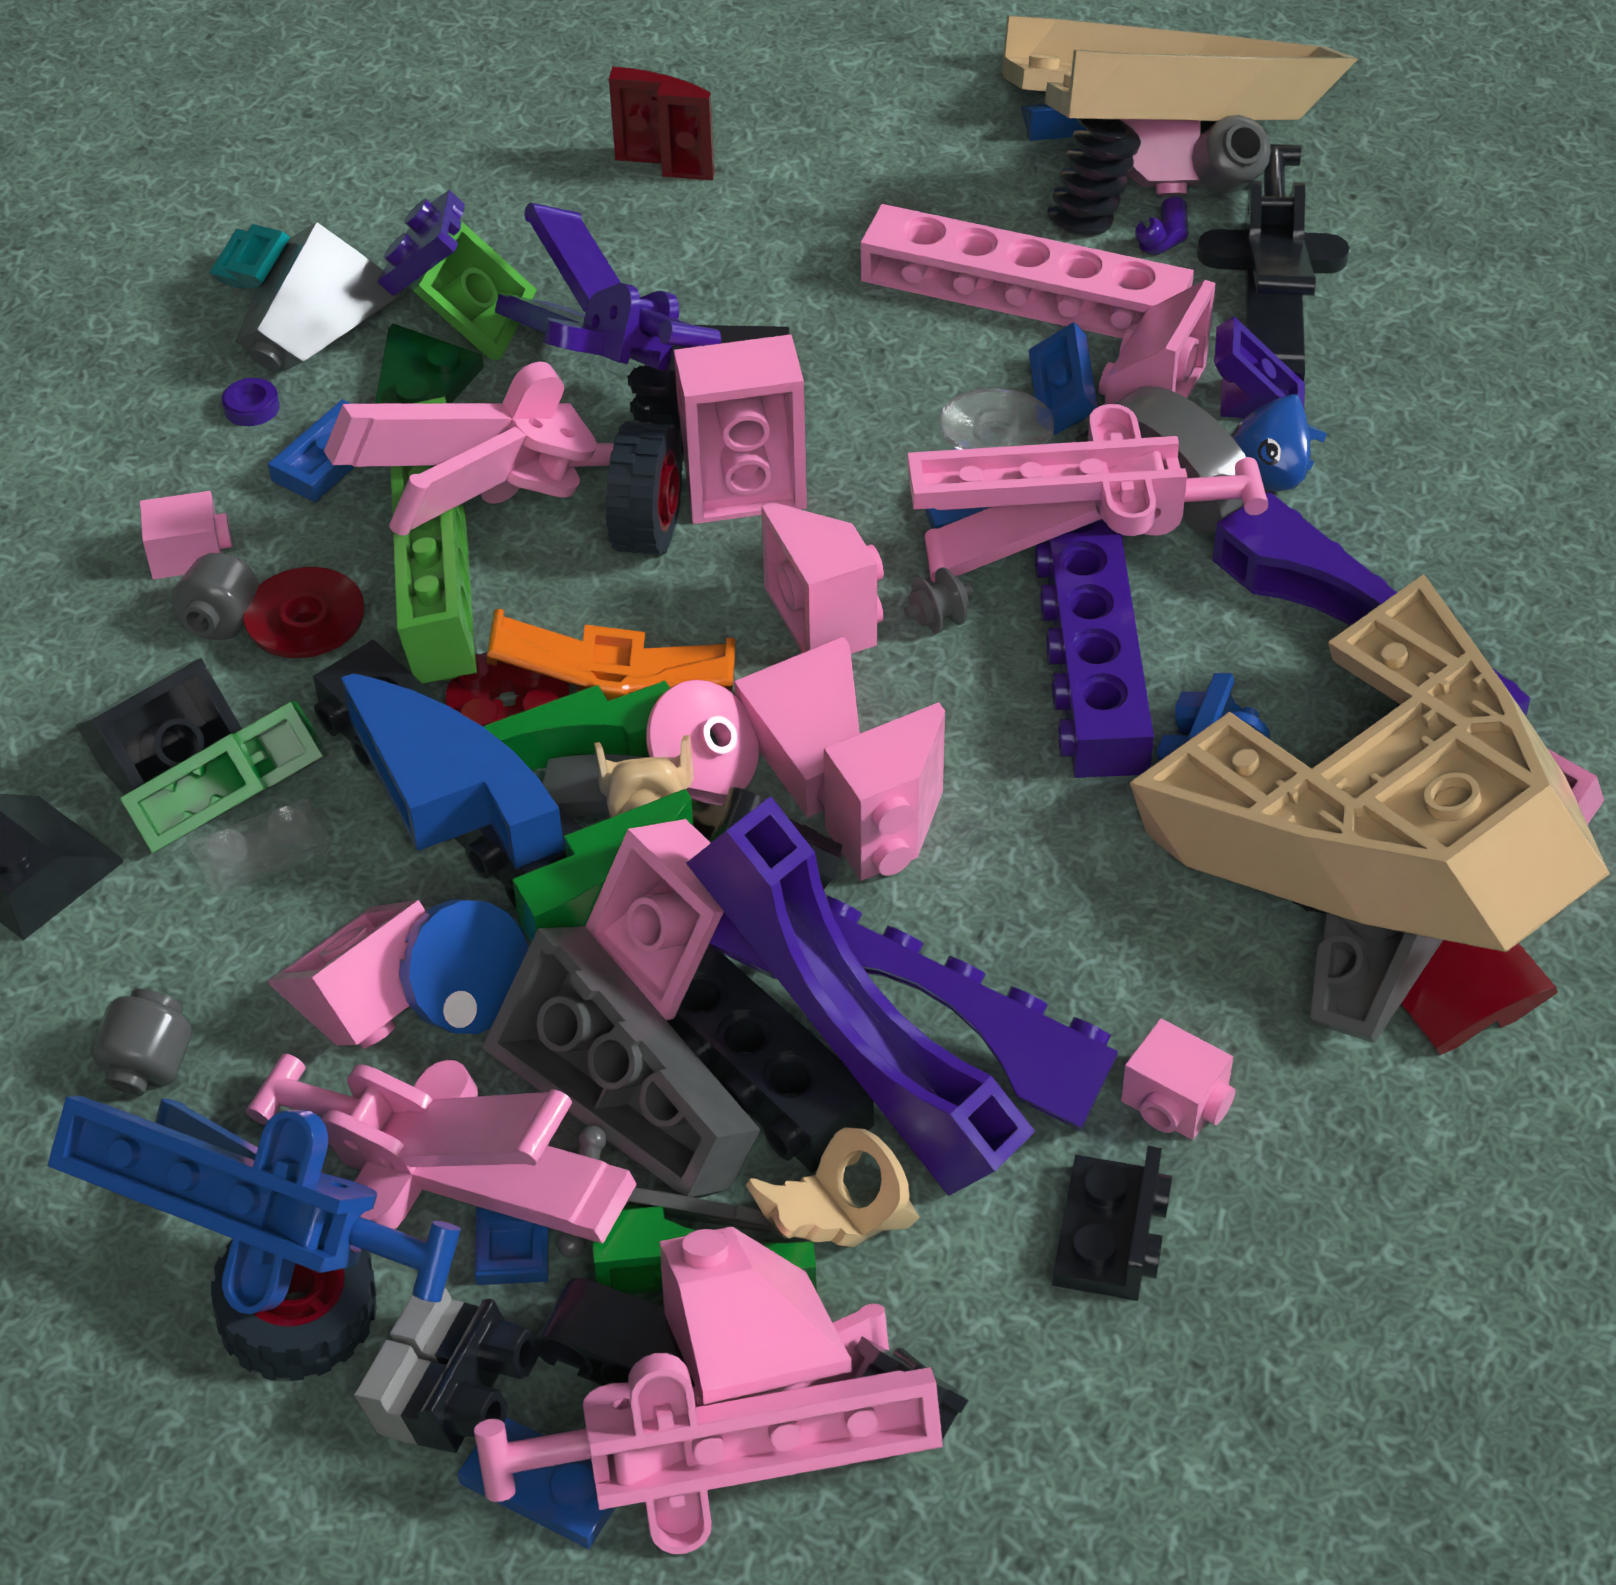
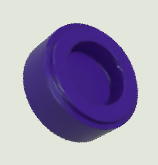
M246 378L236 381L226 388L222 395V405L226 418L240 426H257L266 423L278 413L280 408L276 387L271 382L260 378Z

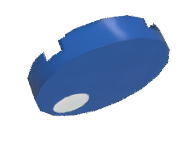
M451 899L429 908L411 926L405 942H409L405 950V959H400L399 979L407 1003L422 1021L449 1033H482L491 1029L528 951L524 932L508 912L487 901Z

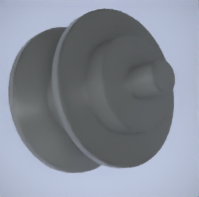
M944 567L936 571L934 584L930 585L920 576L912 580V592L909 595L910 606L904 608L908 619L915 617L920 625H928L934 634L942 631L943 618L949 617L957 625L965 623L969 607L968 596L973 594V588L970 583L963 585L957 576H954Z

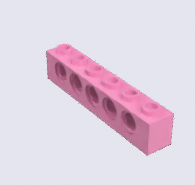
M881 204L861 241L862 282L1068 326L1074 322L1081 330L1122 339L1129 328L1136 329L1147 309L1192 287L1194 270L885 204Z

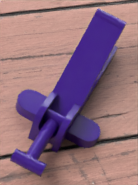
M529 203L526 206L525 220L530 222L585 314L556 303L498 294L494 313L544 332L542 342L567 350L601 355L618 363L628 364L630 358L667 371L668 365H670L672 346L691 348L721 344V334L717 329L696 326L678 320L679 302L673 293L656 291L640 297L636 287L621 283L583 223L579 212L536 203Z

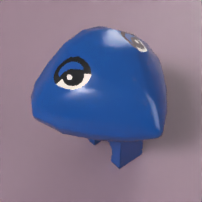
M1291 394L1274 399L1254 410L1238 423L1230 435L1246 457H1251L1257 461L1264 490L1281 492L1294 490L1306 478L1307 470H1311L1315 462L1310 459V441L1316 439L1323 443L1327 433L1307 423L1306 414L1299 396Z

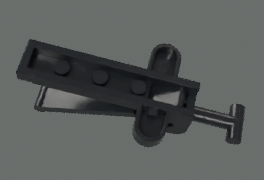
M1270 144L1269 164L1264 170V196H1262V181L1250 180L1245 230L1213 229L1204 232L1198 241L1197 256L1203 265L1210 268L1245 270L1247 329L1304 382L1303 295H1315L1316 276H1314V273H1336L1346 266L1349 245L1342 237L1334 234L1304 232L1305 183L1293 182L1290 197H1286L1285 166H1300L1301 145Z

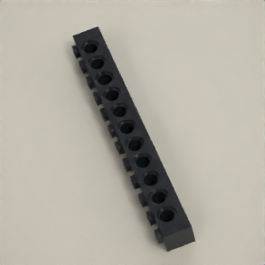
M374 639L313 676L318 703L314 705V710L319 722L332 736L342 733L351 742L352 749L358 760L370 771L375 768L349 720L341 677L353 673L372 677L411 689L445 704ZM559 807L564 851L515 869L491 824L457 836L454 839L465 848L469 862L480 876L488 879L494 875L505 886L511 903L517 909L513 879L567 858L564 836L583 829V827ZM708 945L674 1019L666 1021L747 1115L750 1114L764 1128L765 1137L772 1149L784 1160L790 1161L796 1157L813 1173L818 1169L821 1157L836 1132L843 1128H858L868 1131L874 1126V1101L841 1059L724 954ZM797 1093L798 1095L788 1096L784 1094Z

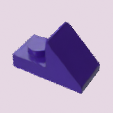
M1235 316L1216 327L1214 363L1217 371L1223 378L1220 417L1245 418L1254 410L1272 400L1291 394L1299 396L1304 408L1305 383Z

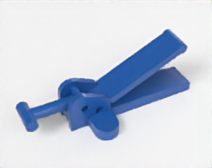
M69 1096L65 1099L47 1165L50 1168L232 1238L223 1272L222 1289L229 1305L239 1313L245 1314L268 1311L282 1303L288 1292L296 1263L320 1273L354 1267L358 1265L361 1249L418 1270L412 1295L424 1301L441 1302L461 1228L443 1221H432L427 1241L360 1217L364 1212L374 1208L377 1192L363 1184L321 1173L328 1149L329 1136L322 1119L308 1110H288L272 1116L262 1131L257 1148L186 1107L185 1104L175 1100L161 1099L154 1123L83 1096Z

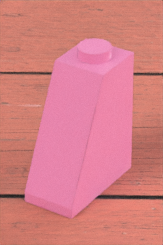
M844 636L734 681L735 696L742 702L749 715L759 741L760 753L807 818L825 810L824 748L860 734L850 644Z

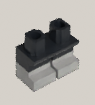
M446 1287L441 1302L424 1301L412 1295L390 1332L394 1341L386 1340L354 1396L378 1434L405 1443L457 1453L465 1437L475 1438L474 1428L478 1423L488 1419H498L504 1423L507 1402L500 1390L492 1387L499 1374L517 1379L528 1377L539 1357V1348L528 1329L505 1321L494 1299H483L480 1306L452 1299Z

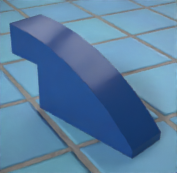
M354 673L341 677L349 720L418 851L489 824L494 828L515 869L564 851L559 807L532 770L512 749L487 729L453 708L411 689Z

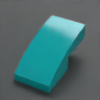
M252 224L248 231L236 228L209 273L218 281L231 287L242 289L260 287L290 237L284 231Z

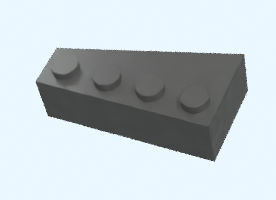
M585 926L538 928L482 1048L541 1092H549L554 1089L566 1094L572 1101L568 1110L571 1114L588 1126L595 1125L604 1130L606 1139L681 1195L695 1197L727 1190L735 1182L760 1132V1128Z

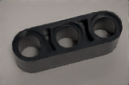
M573 1278L567 1282L535 1339L539 1348V1356L544 1362L555 1366L556 1362L560 1361L580 1370L577 1376L602 1386L611 1383H628V1375L633 1366L643 1357L654 1353H668L678 1357L686 1364L665 1317L663 1307L584 1278ZM690 1374V1379H691L692 1387H694L695 1384H694V1381H693V1379H692V1377H691V1374Z

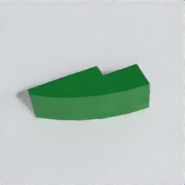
M686 788L565 835L564 841L567 858L514 878L513 886L518 920L530 942H532L538 928L586 925L628 829L686 819L693 826L692 801Z

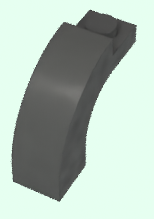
M1143 386L1115 403L1125 406L1134 412L1138 421L1141 438L1178 436V460L1180 468L1186 469L1187 478L1235 475V463L1246 457L1235 440L1215 418L1199 405L1176 392L1160 387ZM1089 429L1076 437V442H1087ZM1242 499L1184 502L1183 516L1188 527L1196 533L1216 531L1218 521L1241 509L1244 505Z

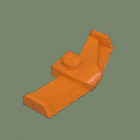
M495 609L493 611L488 643L487 663L497 666L498 660L577 685L578 692L599 685L608 701L662 681H666L669 687L672 688L686 681L703 680L718 684L731 692L734 677L735 638H726L725 644L644 648L645 632L585 625L583 641L504 617V610Z

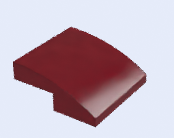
M612 66L609 75V91L615 160L659 163L662 166V177L713 180L715 168L711 92L669 75Z
M1443 940L1400 1006L1437 1053L1442 1055L1458 1048L1494 1022L1500 1028H1503L1518 1021L1557 994L1558 991L1556 986L1520 943L1504 952Z

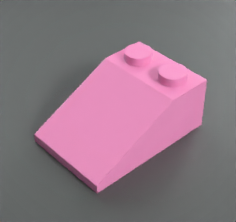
M792 335L674 350L677 401L692 523L698 524L762 515L761 505L771 502L796 509H807L804 379Z

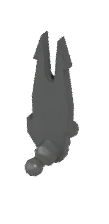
M595 1125L585 1127L579 1135V1155L599 1160L600 1152L606 1143L604 1130ZM634 1188L625 1204L638 1205L644 1208L663 1206L664 1217L778 1233L764 1217L760 1209L742 1205L736 1206L641 1188ZM563 1232L558 1239L557 1248L564 1257L575 1258L584 1251L585 1239Z

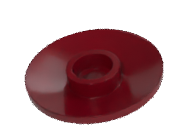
M300 567L280 572L258 585L250 606L243 614V621L249 638L262 650L280 657L308 658L333 651L350 640L363 622L365 604L359 587L346 575L328 568Z

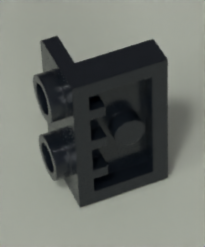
M1148 1146L1145 1166L1075 1155L1052 1286L1138 1301L1142 1277L1157 1278L1163 1235L1149 1233L1152 1216L1162 1218L1167 1216L1173 1177L1172 1175L1159 1173L1162 1148Z

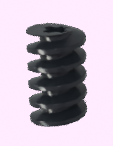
M1079 118V123L1087 130L1074 131L1071 140L1080 149L1067 151L1065 160L1073 168L1061 169L1058 177L1061 183L1067 187L1055 188L1052 198L1060 206L1048 207L1047 214L1056 225L1067 231L1095 235L1105 233L1111 229L1114 220L1113 212L1118 209L1121 200L1119 194L1125 189L1128 181L1126 175L1132 170L1134 164L1133 156L1138 153L1141 141L1139 135L1129 125L1119 119Z

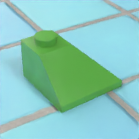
M462 222L460 231L455 236L448 232L458 242L455 251L409 284L408 287L489 359L500 360L519 322L494 313L498 294L533 299L537 289Z

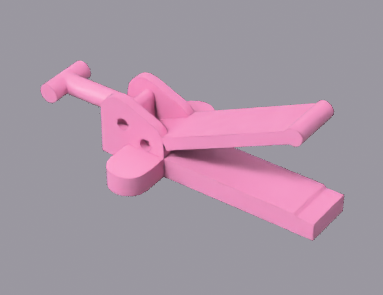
M535 362L525 366L516 374L503 403L343 404L324 452L332 465H353L355 467L436 465L420 474H413L408 479L389 524L390 529L394 533L405 536L410 533V530L477 495H480L487 503L492 504L501 503L517 493L519 488L556 497H570L576 492L580 482L574 467L609 466L614 443L596 442L594 436L570 403H559L564 392V385L554 369L548 363Z
M1106 404L1097 407L1090 414L1087 442L908 453L907 470L913 509L935 508L937 510L991 507L941 528L930 529L925 533L924 539L931 581L935 583V574L939 568H947L954 576H959L1100 519H1103L1114 532L1122 535L1136 536L1146 534L1159 536L1173 531L1181 523L1184 502L1242 499L1247 514L1260 515L1267 510L1268 501L1257 461L1251 457L1238 460L1234 465L1235 475L1187 478L1186 469L1180 468L1178 460V436L1141 438L1138 421L1133 411L1119 404Z
M284 1053L246 1109L247 1115L262 1125H266L267 1121L277 1114L281 1106L295 1110L312 1111L319 1117H322L321 1119L326 1125L329 1136L328 1143L342 1163L361 1170L354 1182L368 1186L377 1192L374 1208L364 1212L360 1217L392 1229H396L402 1223L421 1191L425 1190L603 1244L637 1185L629 1170L609 1165L604 1161L548 1146L572 1104L571 1099L566 1094L552 1089L549 1092L478 1096V1088L463 1064L455 1060H444L433 1064L419 1077L414 1087L373 1067L361 1064L356 1065L347 1078L352 1097L299 1082V1078L305 1071V1065L298 1058Z
M880 1304L865 1305L859 1311L833 1322L851 1358L852 1372L705 1405L696 1386L692 1387L686 1364L678 1357L668 1353H654L643 1357L633 1366L628 1375V1383H611L600 1386L584 1398L585 1429L508 1442L505 1424L501 1420L488 1419L478 1423L474 1428L485 1496L493 1502H502L511 1498L516 1491L513 1477L515 1472L591 1459L599 1510L645 1502L650 1534L654 1544L662 1551L671 1554H686L702 1546L711 1533L712 1521L707 1490L943 1447L936 1380L931 1367L906 1372L894 1371L853 1379L865 1359L855 1350L862 1336L889 1351L885 1308Z

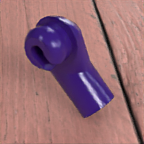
M1180 197L1165 199L1161 204V221L1155 217H1150L1148 228L1145 227L1142 221L1137 225L1135 237L1139 241V247L1142 251L1151 255H1160L1187 239L1189 233L1188 212L1184 199Z

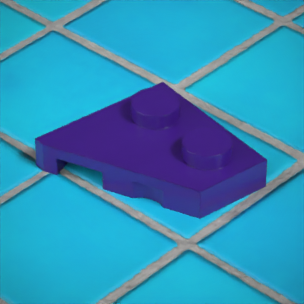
M447 190L432 203L426 198L421 200L405 218L404 223L409 227L407 232L396 238L384 253L383 258L388 261V264L377 282L394 296L451 255L457 248L458 242L448 232L455 236L460 231L462 223L460 218L463 215L465 204L450 190Z

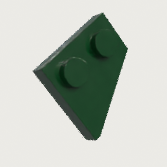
M392 324L388 328L375 404H413L445 397L446 403L451 404L484 368L482 354Z

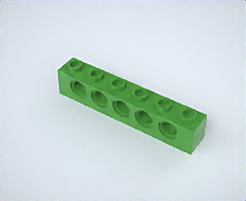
M441 397V398L432 399V400H427V401H422V402L413 403V404H447V403H446L445 397ZM436 465L391 466L392 514L396 510L409 477L413 474H420ZM464 502L410 530L408 535H398L393 532L397 631L412 674L422 684L438 680H450L458 676L477 673Z

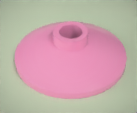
M691 680L680 683L668 689L658 698L647 722L646 742L649 757H676L680 755L681 740L684 735H690L695 775L689 788L727 795L730 787L745 789L752 780L757 768L759 741L742 702L726 688L703 680ZM710 729L716 736L718 746L710 738Z

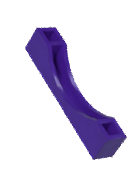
M1271 492L1266 493L1268 508L1264 513L1250 515L1242 507L1217 522L1212 561L1252 594L1281 598L1305 605L1351 626L1397 593L1388 586L1383 578L1369 571L1349 555L1340 544L1326 537L1306 521L1298 511L1287 506ZM1493 669L1526 716L1531 698L1521 691L1517 684L1506 679Z
M771 796L686 862L695 876L948 1196L995 1172L1035 1132L991 1075L963 1062L930 1040L906 1019L872 982L850 950L832 915L821 884L815 851Z
M826 895L832 915L850 950L868 975L885 977L919 990L952 1010L982 1038L1004 1069L1018 1101L1079 1131L1082 1130L1118 1056L1117 1050L1106 1046L1111 1037L1109 1033L1076 1017H1073L1069 1027L1044 1015L1048 1004L1041 999L1013 986L1010 987L1007 995L1004 996L981 984L986 974L978 968L952 956H948L943 966L919 954L924 945L920 940L888 925L883 935H880L858 924L862 916L860 911ZM723 912L709 945L714 950L772 979H777L725 912Z

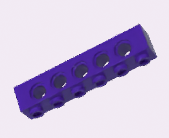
M1100 519L1035 545L1036 577L1048 579V585H1041L1040 589L1042 621H1053L1054 628H1047L1046 631L1048 665H1059L1060 673H1053L1052 675L1054 710L1066 711V719H1059L1058 722L1059 752L1061 757L1072 756L1074 778L1141 775L1151 768L1154 741L1122 535L1114 532L1103 519Z

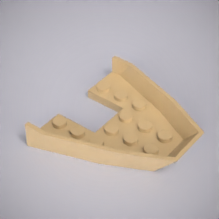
M1007 15L1001 71L1004 79L1022 90L1046 91L1045 104L1068 118L1219 121L1225 116L1242 115L1253 120H1300L1358 59L1325 46L1056 18Z
M1424 574L1328 642L1332 661L1396 701L1400 706L1311 769L1237 716L1228 712L1130 782L1146 833L1186 867L1361 924L1507 952L1610 874L1565 774L1508 689Z

